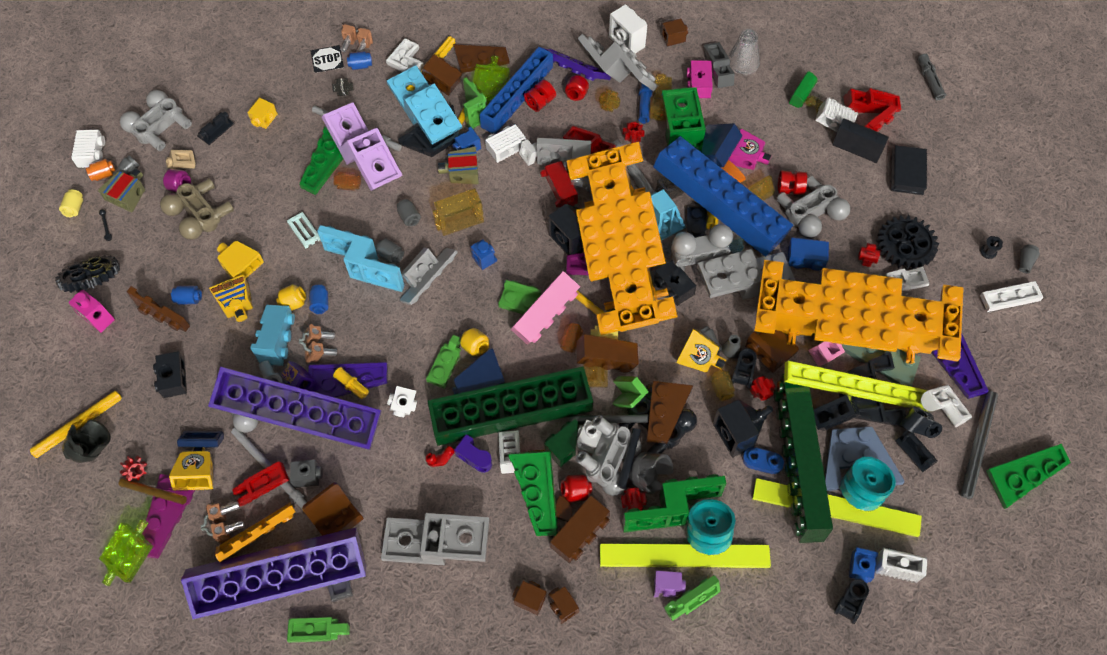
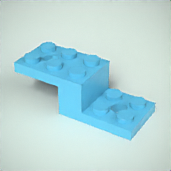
M416 65L387 80V85L413 125L419 124L431 144L462 129L461 123L435 83L429 86ZM413 85L415 90L408 91L406 86ZM440 118L443 122L438 125L433 122V119Z
M320 225L317 232L324 250L345 256L344 262L350 278L399 292L403 291L405 285L400 268L394 264H384L378 261L373 239L364 235H355L350 231H340L331 226L325 227Z

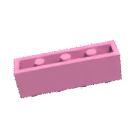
M563 271L510 330L526 344L535 343L542 336L540 331L543 328L548 329L554 322L552 318L556 314L560 315L566 309L564 304L568 300L570 302L573 301L579 294L576 291L580 286Z

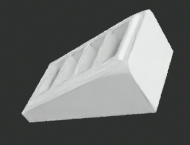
M519 430L499 432L500 468L502 474L514 473L515 471L512 461L510 462L509 457H505V455L520 452ZM515 439L512 442H504V440ZM506 447H515L512 449H504Z

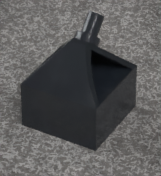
M565 204L548 216L549 236L567 255L580 254L584 251L576 212L579 208Z
M736 400L717 409L713 426L732 458L744 453L748 448L754 447L764 420L767 419V415L773 412V408L770 405L756 410L743 401Z

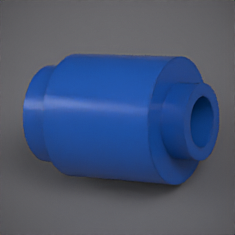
M370 52L350 53V57H347L348 67H352V70H358L372 66Z
M314 285L309 291V309L315 314H323L329 308L328 291L323 285Z
M177 286V288L172 289L171 298L174 303L179 305L198 304L202 299V291L198 286Z

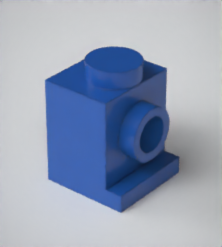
M472 127L468 128V132L456 137L455 143L452 144L455 151L470 147H476V151L481 149L480 138Z
M483 239L471 246L472 258L482 270L498 261L494 256L495 251L491 244H488Z
M856 548L851 554L849 577L855 580H863L866 583L871 582L874 579L878 552ZM861 563L866 564L867 569L863 568Z

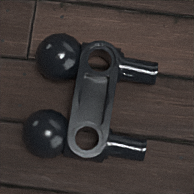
M653 383L646 385L645 388L648 390V393L633 408L627 409L628 415L648 414L650 416ZM638 406H644L646 410L644 412H639L636 410V408ZM683 408L673 430L677 435L676 437L670 438L667 444L656 442L647 452L662 454L666 449H672L677 446L685 433L691 432L697 425V416L693 410ZM641 422L640 424L648 430L649 422ZM619 423L618 425L630 430L636 423Z

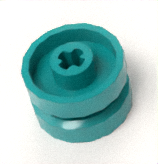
M861 457L853 463L843 476L840 489L844 498L851 505L860 510L873 511L879 508L893 492L896 486V479L892 470L884 462L873 457Z
M714 499L697 502L690 509L688 515L687 539L692 548L707 555H718L725 552L731 546L736 519L732 509L722 501Z

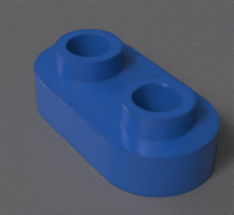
M755 447L748 448L742 458L746 467L769 474L779 473L784 466V460L781 455ZM750 455H756L757 459H752ZM770 460H775L777 464H772Z

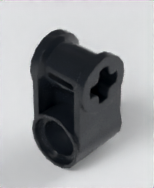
M746 348L740 352L733 371L731 384L745 385L750 389L757 355L752 349ZM743 358H748L751 362L746 363L743 361Z
M915 406L910 409L901 421V425L908 431L928 438L937 437L943 428L940 423L934 420L930 412Z
M860 579L852 581L838 601L834 614H840L849 619L850 623L855 624L869 594L867 583ZM853 586H856L861 590V596H857L854 594L852 590Z

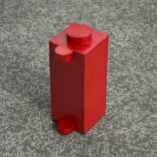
M562 161L545 166V170H542L540 175L541 177H546L557 200L555 206L558 208L565 204L571 206L578 204V193Z

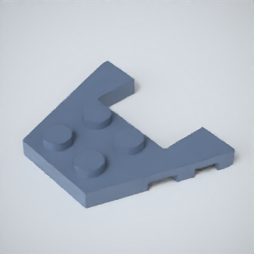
M873 427L835 429L831 431L825 471L827 491L841 490L842 477L840 469L851 468L853 463L861 457H873L884 462L892 470L896 479V485L904 484L902 475Z

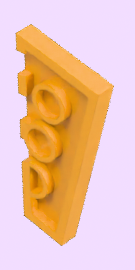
M291 502L217 546L215 556L219 563L242 547L253 543L260 535L271 532L275 529L274 526L280 522L285 523L292 519L296 511Z

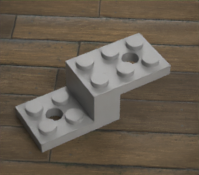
M581 34L578 38L603 71L618 82H622L632 72L641 83L654 91L658 87L655 83L656 78L654 75L647 72V67L640 60H637V55L631 49L629 50L626 45H620L615 41L604 52V47L591 36L586 37L584 34Z
M537 138V164L547 166L562 161L564 167H567V160L591 154V141ZM589 176L571 180L573 184L578 186L590 185Z
M752 249L699 262L697 265L709 298L737 291L740 292L742 299L759 296L764 260L784 262L782 279L796 281L783 252L755 258ZM724 273L727 278L720 279L717 274Z
M425 513V520L387 518L381 560L445 565L446 559L485 562L490 519L489 517ZM469 533L472 535V539L468 543H462L460 541L461 535ZM403 536L411 537V542L408 545L400 544V539Z

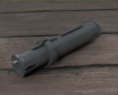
M928 54L920 55L917 60L921 65V72L926 77L937 101L944 99L947 95L936 74L935 65H932Z

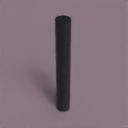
M633 428L617 485L621 489L626 488L641 430Z

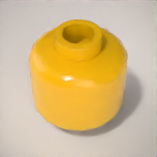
M292 284L279 290L276 301L278 305L289 306L291 311L304 306L306 294L301 286L298 287Z
M471 328L462 334L460 344L467 353L476 357L486 353L489 348V338L479 329Z

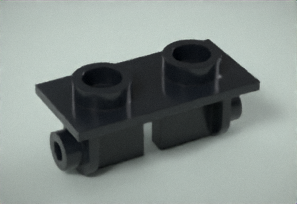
M225 111L223 113L220 112L213 119L212 123L209 122L206 126L199 129L200 132L197 137L210 145L233 126L234 122L228 118L229 115Z
M906 430L901 437L895 440L922 473L938 462L935 456L931 454L914 433Z

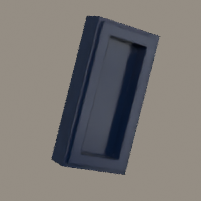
M184 431L178 438L177 445L178 447H219L224 439V432Z

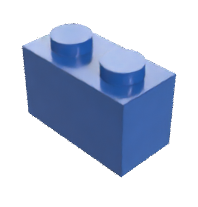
M791 238L788 246L787 262L789 266L797 269L811 268L815 271L826 268L829 259V242Z

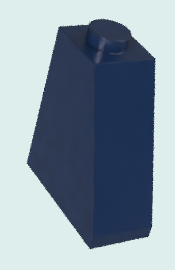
M735 123L709 124L706 126L702 153L719 167H724L743 135Z
M493 348L489 349L454 379L455 387H452L454 395L505 384Z

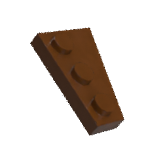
M454 44L461 73L510 64L506 47Z
M130 286L127 290L128 295L137 305V310L143 315L147 316L150 314L159 323L164 321L176 331L180 329L186 332L190 327L184 317L165 306L160 308L147 295L143 298L139 295L136 288Z
M653 381L648 442L668 443L693 385Z

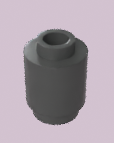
M404 199L397 204V212L406 226H415L419 223L421 215L413 202Z
M387 238L380 240L376 245L377 254L391 263H399L404 256L402 248Z

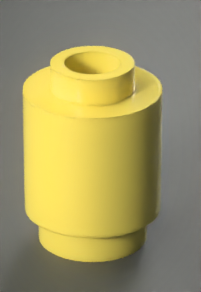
M71 189L64 194L59 207L64 216L73 217L78 215L83 202L82 193Z

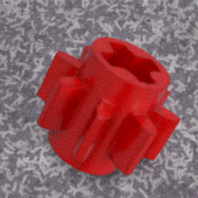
M636 121L627 123V127L623 128L625 141L628 140L631 143L641 142V137H644L645 131L642 130L643 125Z
M867 243L866 247L861 246L858 260L862 261V266L871 267L872 263H878L880 250H876V245Z
M761 376L752 381L753 386H751L750 392L754 398L758 397L761 401H764L774 395L773 391L776 386L772 378L768 380L765 376Z
M138 455L135 459L127 456L125 462H120L123 466L120 474L122 476L126 475L128 481H131L132 478H136L139 481L143 474H147L144 471L147 463L141 461V457Z
M639 488L625 490V495L621 496L622 508H627L628 510L638 508L642 511L643 505H646L647 502L645 492L640 493Z

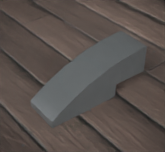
M720 42L704 45L706 60L711 61L712 77L717 88L734 86L735 73L729 65L730 59Z

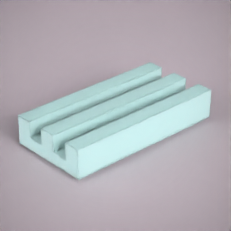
M303 212L287 220L288 225L305 249L309 247L308 245L315 244V241H320L319 234ZM300 218L303 219L314 236L312 238L299 221ZM294 221L297 223V225L302 230V232L308 240H304L300 232L293 224Z

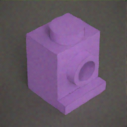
M656 571L654 576V597H658L659 593H663L664 597H676V594L685 593L686 580L682 579V573Z

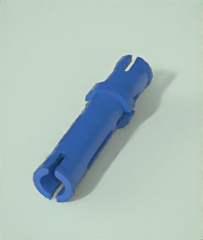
M641 83L638 121L646 124L650 120L649 112L652 90Z

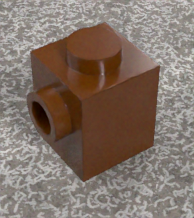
M681 18L662 24L661 35L667 47L686 42L688 27L686 24L684 25Z
M523 581L521 586H516L512 597L515 598L514 604L538 616L547 597V591L541 589V586L536 582L529 581L527 583Z

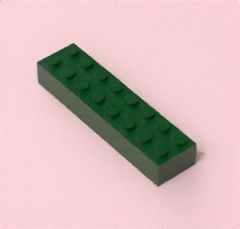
M584 366L428 400L437 446L462 441L466 434L471 438L591 412L593 411L594 403Z
M782 374L780 381L777 382V389L774 390V401L778 403L776 416L777 420L781 422L779 436L783 438L782 455L786 457L787 462L785 464V475L789 476L790 482L788 483V495L793 498L791 514L795 516L796 521L794 523V535L798 536L799 543L824 542L833 530L810 387L784 382V374Z

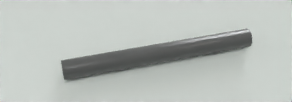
M648 414L599 415L609 423L649 422ZM598 415L570 416L569 422L576 419L578 424H585L586 420L592 421Z

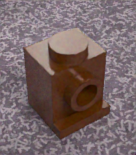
M565 586L561 589L557 587L548 594L552 602L549 604L555 615L560 614V624H563L579 613L578 605Z

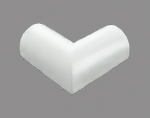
M406 38L386 59L387 65L401 72L415 65L419 70L424 67L423 62L413 58L419 50V45Z
M949 385L927 390L921 397V404L926 410L935 411L942 409L955 427L972 418Z

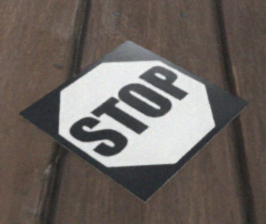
M340 45L310 50L314 73L344 68Z

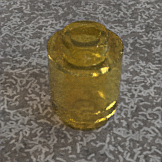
M724 370L714 372L710 380L716 396L721 401L733 398L735 396V388L729 372H724Z

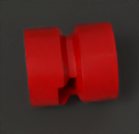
M541 80L534 88H531L524 94L525 102L535 112H539L546 104L556 98V91L547 80Z
M780 170L778 193L785 192L789 194L793 192L794 195H805L807 172L796 171L792 174L791 171Z

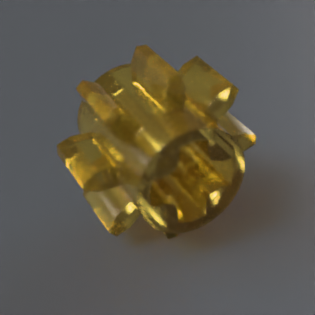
M608 89L606 92H603L599 97V103L602 105L601 109L613 112V109H617L620 105V98L617 97L618 92Z

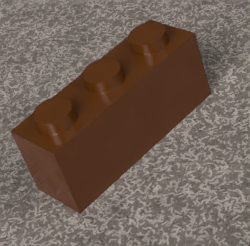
M586 334L576 342L577 364H583L586 367H602L604 370L615 369L623 373L631 372L639 365L638 343Z
M590 496L551 540L550 548L569 564L573 559L577 561L584 552L582 550L586 544L590 545L597 537L595 533L600 528L603 530L610 522V511Z

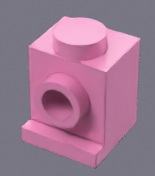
M824 341L808 350L818 366L830 362L845 352L842 344Z

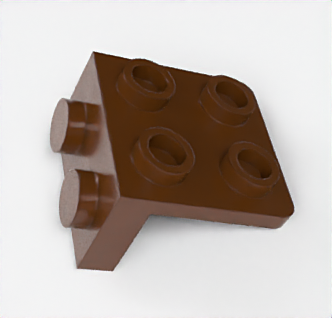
M775 330L774 334L764 332L757 334L754 331L749 335L745 345L747 349H752L756 353L757 358L772 373L799 350L796 344L795 346L792 345V341L788 345V337L782 331Z
M336 482L330 484L302 507L304 513L322 536L352 529L364 519Z

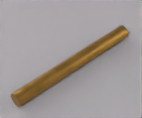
M124 478L119 480V486L179 504H185L187 501V497L128 481Z

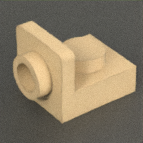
M171 150L169 157L166 158L167 168H195L196 163L192 150Z

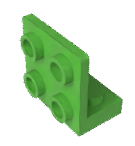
M466 77L463 79L467 101L463 104L466 126L468 128H475L481 125L480 113L486 108L485 102L487 101L484 94L479 93L475 84Z

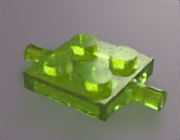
M492 56L491 64H476L473 83L478 92L484 94L487 101L485 102L486 107L490 99H494L509 79L510 68L498 66V56Z
M140 519L135 529L128 523H121L99 558L108 570L107 575L102 580L104 585L110 586L115 576H118L124 582H132L153 547L142 534L149 524L146 520Z

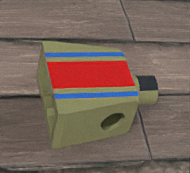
M476 147L449 152L448 163H438L439 174L449 173L451 183L479 184Z
M134 169L130 175L119 171L100 187L98 191L105 201L133 212L145 191L140 182L143 174L137 169Z

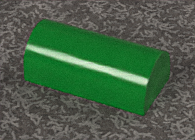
M808 71L789 101L790 105L797 108L803 106L818 81L813 73Z

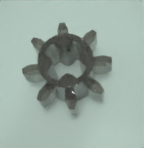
M348 78L335 79L336 84H332V90L337 92V97L350 96V91H354L353 82L349 83Z

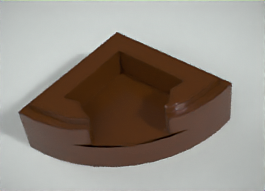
M559 496L556 503L557 518L568 522L572 517V508L565 498Z

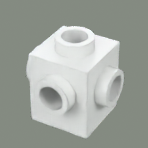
M396 386L394 394L390 393L387 405H390V411H394L393 415L404 418L405 415H410L411 411H415L417 400H414L416 391ZM399 400H404L405 405H400Z
M586 420L584 426L581 425L579 427L577 444L579 449L593 454L602 432L592 425V421Z

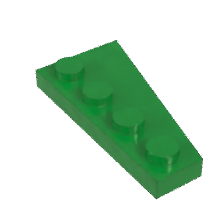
M327 127L323 129L322 138H319L318 147L315 153L313 152L311 163L307 166L299 184L301 189L314 195L319 192L344 159Z
M1059 444L990 468L986 472L1002 507L1006 509L1071 462L1063 445Z
M551 451L509 453L508 456L510 462L512 461L514 473L520 484L523 499H525L536 536L557 535L558 526Z

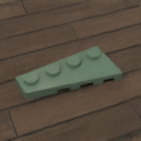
M842 344L845 353L864 363L888 352ZM897 349L896 352L891 351L895 368L893 370L880 371V373L888 377L887 379L893 383L896 382L897 384L912 387L921 357L915 355V363L910 364L909 362L908 364L906 363L907 352Z

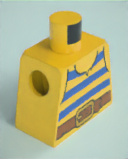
M243 274L209 288L227 318L235 316L237 322L247 319L245 311L252 309L253 305L249 284Z

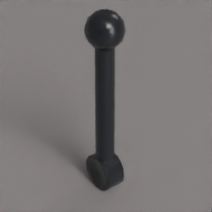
M101 209L99 215L102 217L105 229L104 239L111 241L112 235L109 234L105 217L106 211Z

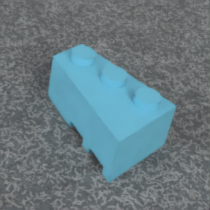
M664 189L658 193H652L651 198L662 241L686 228L680 217L677 206Z
M266 305L260 320L262 328L257 330L255 334L258 337L257 342L250 347L259 363L269 361L270 365L283 366L284 359H287V343L291 341L290 328L295 322V315L289 306Z

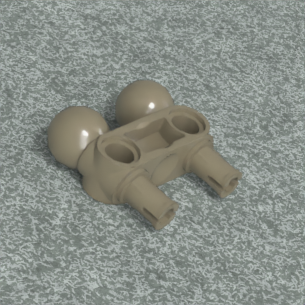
M210 178L197 185L182 184L178 187L175 194H166L160 201L161 210L168 216L179 215L183 208L191 216L184 218L179 224V232L185 239H197L202 234V231H214L218 223H220V218L234 211L229 201L216 208H211L202 197L203 194L215 188Z

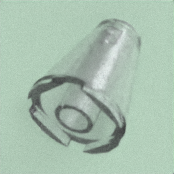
M745 29L741 32L728 54L730 59L729 65L735 74L751 75L760 66L758 34L752 29Z

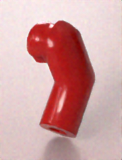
M447 446L440 455L427 454L425 461L430 467L444 466L455 451L452 447Z

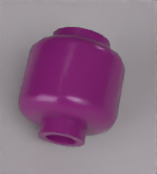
M169 169L163 177V184L168 191L177 192L180 185L191 184L190 176L184 170Z

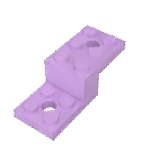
M350 103L322 116L346 164L356 162L371 191L403 176L378 128L368 131L354 103ZM343 121L350 125L349 130L343 128ZM375 163H379L382 166L381 172L375 169Z

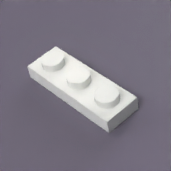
M1036 281L986 291L980 295L987 312L1038 302L1043 299Z

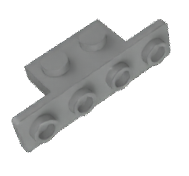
M423 248L401 273L411 287L401 297L400 301L408 305L417 302L419 296L431 286L433 280L441 275L443 269L454 260L458 253L456 249L445 248L436 258L429 248Z

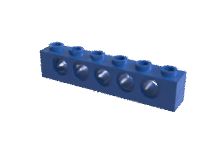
M541 47L535 50L480 113L481 128L492 134H497L525 101L524 94L543 80L553 68L552 53Z

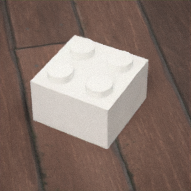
M626 4L610 14L609 37L620 45H626L634 53L645 48L647 23L645 20L641 19Z

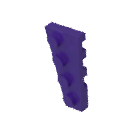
M543 48L553 54V63L556 61L560 67L572 68L571 72L585 74L586 79L592 81L594 79H611V76L599 71V68L584 64V62L577 59H570V56L553 49Z
M962 332L959 361L937 358L938 350L931 352L967 399L988 393V388Z
M387 362L309 365L308 373L317 380L311 391L334 398L353 393L350 390H346L345 386L333 377L334 372L339 367H342L352 377H356L357 381L366 389L388 383Z

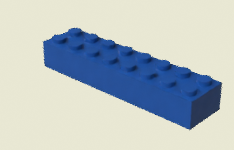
M681 136L659 153L653 166L657 171L722 223L729 226L732 231L765 257L785 239L793 227L791 222Z

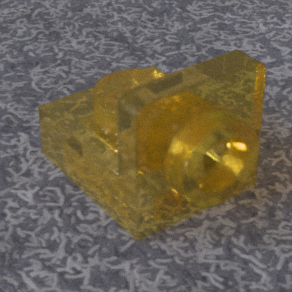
M658 74L655 77V83L658 87L654 90V99H662V90H672V77H666V74Z
M653 98L650 108V119L666 121L663 101L661 99Z

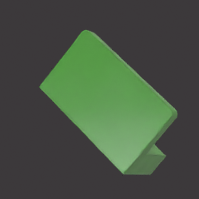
M618 376L613 382L622 394L612 404L615 407L633 408L648 393V390L638 377Z

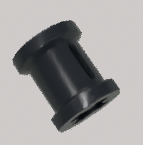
M988 237L986 244L980 249L981 255L986 259L995 258L998 253L997 251L1003 247V241L999 237Z

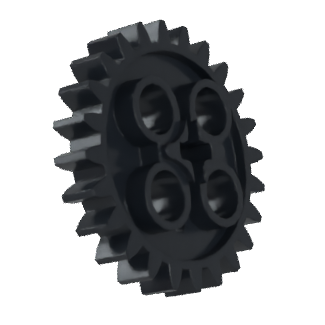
M902 215L898 219L893 217L891 221L887 220L879 230L876 240L879 243L877 249H882L880 255L886 254L885 261L891 259V265L897 263L898 269L902 265L905 267V270H908L909 266L912 269H916L917 266H928L938 252L937 247L939 243L936 242L938 236H933L935 230H929L930 224L924 226V220L917 222V217L913 220L910 219L909 215L906 219Z
M97 255L95 258L89 257L88 260L82 259L81 262H74V265H68L67 269H62V272L58 273L55 281L60 291H69L70 293L75 290L80 292L83 289L87 291L90 287L94 289L96 285L101 286L103 282H109L110 278H115L114 275L119 274L120 265L118 260L111 255L107 257L106 255L101 257Z

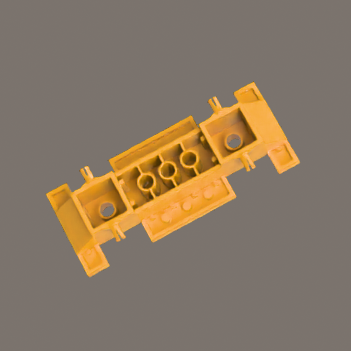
M639 142L567 160L570 179L589 176L593 196L592 201L584 202L585 208L576 210L590 281H596L609 277L613 301L606 302L604 305L606 311L614 308L615 310L597 314L601 335L617 331H627L678 317L673 297L658 300L660 297L669 296L667 288L655 290L649 272V267L665 264L666 261L650 191L646 192L645 187L634 189L626 167L627 165L643 162ZM632 287H635V288H636V291H635V292H633V293H628V290H629L630 288H632Z
M764 260L754 331L774 334L775 330L782 331L788 335L787 344L790 345L792 339V345L794 346L796 336H812L815 333L814 340L892 352L900 349L907 352L906 363L908 364L909 362L910 364L915 363V353L931 354L933 350H938L937 358L959 361L961 354L963 287L943 284L940 301L901 296L902 279L823 268L820 284L782 279L784 262Z

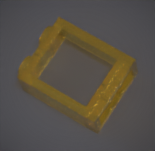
M475 188L434 202L435 210L432 211L435 219L434 223L437 231L441 230L443 236L484 222L482 202Z

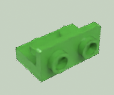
M505 280V289L498 305L499 308L524 314L541 296V290L535 286H526L517 281Z

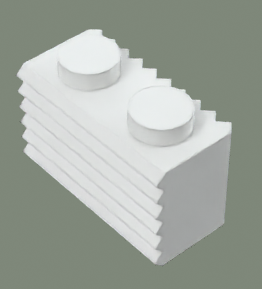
M827 98L821 104L815 121L838 132L844 118L855 122L858 113L849 107L839 104L834 99Z
M516 124L511 127L506 126L501 132L488 136L485 140L486 149L498 163L519 152L522 141H525L526 137Z
M77 130L71 156L78 168L89 167V164L102 160L103 153L101 150L102 146H105V137L99 130Z
M883 548L878 553L875 572L877 575L880 573L881 576L884 574L889 577L893 576L894 579L897 577L898 579L901 578L902 580L906 579L907 581L910 580L911 582L918 583L926 576L927 557Z

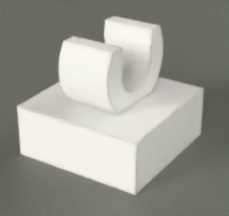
M529 140L522 141L519 154L528 166L533 164L537 157V143L531 144Z

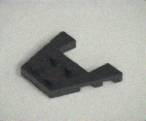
M891 351L885 352L845 373L877 379L875 372L888 371L895 368ZM839 393L840 398L845 396V394ZM852 396L861 414L855 419L903 427L901 421L906 416L905 408L884 410L882 402Z

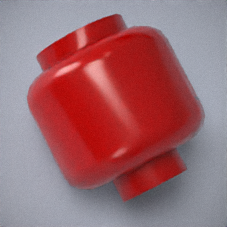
M580 75L572 76L565 86L566 96L573 101L582 100L589 89L588 81Z
M583 474L568 475L561 481V495L568 502L585 501L589 494L592 493V483Z

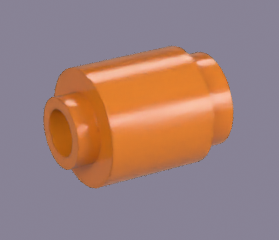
M107 159L89 164V167H86L91 181H99L113 176L112 173L116 170L112 161L108 162Z

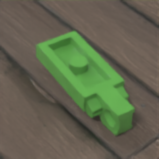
M453 335L449 344L445 343L426 378L428 383L445 389L460 358L461 349L458 348L460 337Z
M715 575L700 582L699 586L693 590L686 591L681 598L669 602L664 607L665 612L672 621L684 613L686 615L720 593L719 580Z
M332 617L289 619L287 642L337 640L338 635H350V625L348 623L338 624L339 620Z

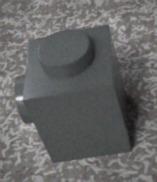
M316 460L290 462V482L294 488L319 486V479H322V467L317 464Z

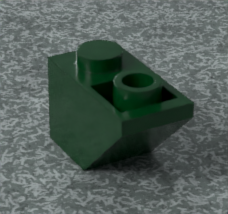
M576 419L572 422H566L557 434H551L544 443L545 451H551V458L560 468L576 455L578 421Z

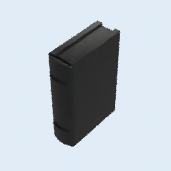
M844 118L839 126L833 146L877 163L889 136Z
M895 145L892 148L891 191L924 195V190L927 189V149Z

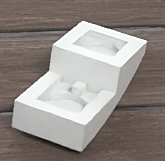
M923 267L908 271L904 268L886 273V277L902 279V291L929 286V280Z

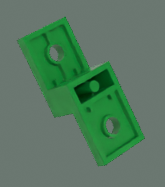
M697 87L662 90L661 96L667 121L665 133L667 146L681 136L702 153L706 128ZM684 103L686 106L680 107L677 104Z
M712 474L701 479L689 477L684 481H677V479L665 481V483H662L659 494L661 506H652L648 510L642 511L634 508L625 512L622 522L623 533L684 526L689 515L687 501L721 497L727 484L725 476Z

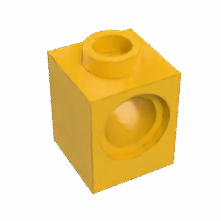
M261 98L247 112L254 126H260L265 129L278 115L274 104Z

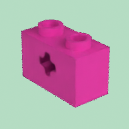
M691 60L690 67H687L686 77L690 79V81H687V88L697 87L699 98H711L713 88L711 61Z

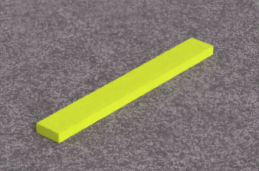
M793 361L785 362L784 382L908 408L915 406L921 410L928 411L921 404V397L927 390Z
M756 478L752 499L791 508L793 498L788 495V485ZM828 495L832 518L915 537L920 536L921 515L881 506L873 511H864L851 505L845 498Z
M600 544V567L770 568L771 566L769 545H731L725 552L718 555H707L698 552L690 544Z

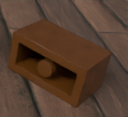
M435 54L422 69V75L426 81L432 85L435 83L437 88L448 96L460 83L462 73L457 68L452 67L443 58Z

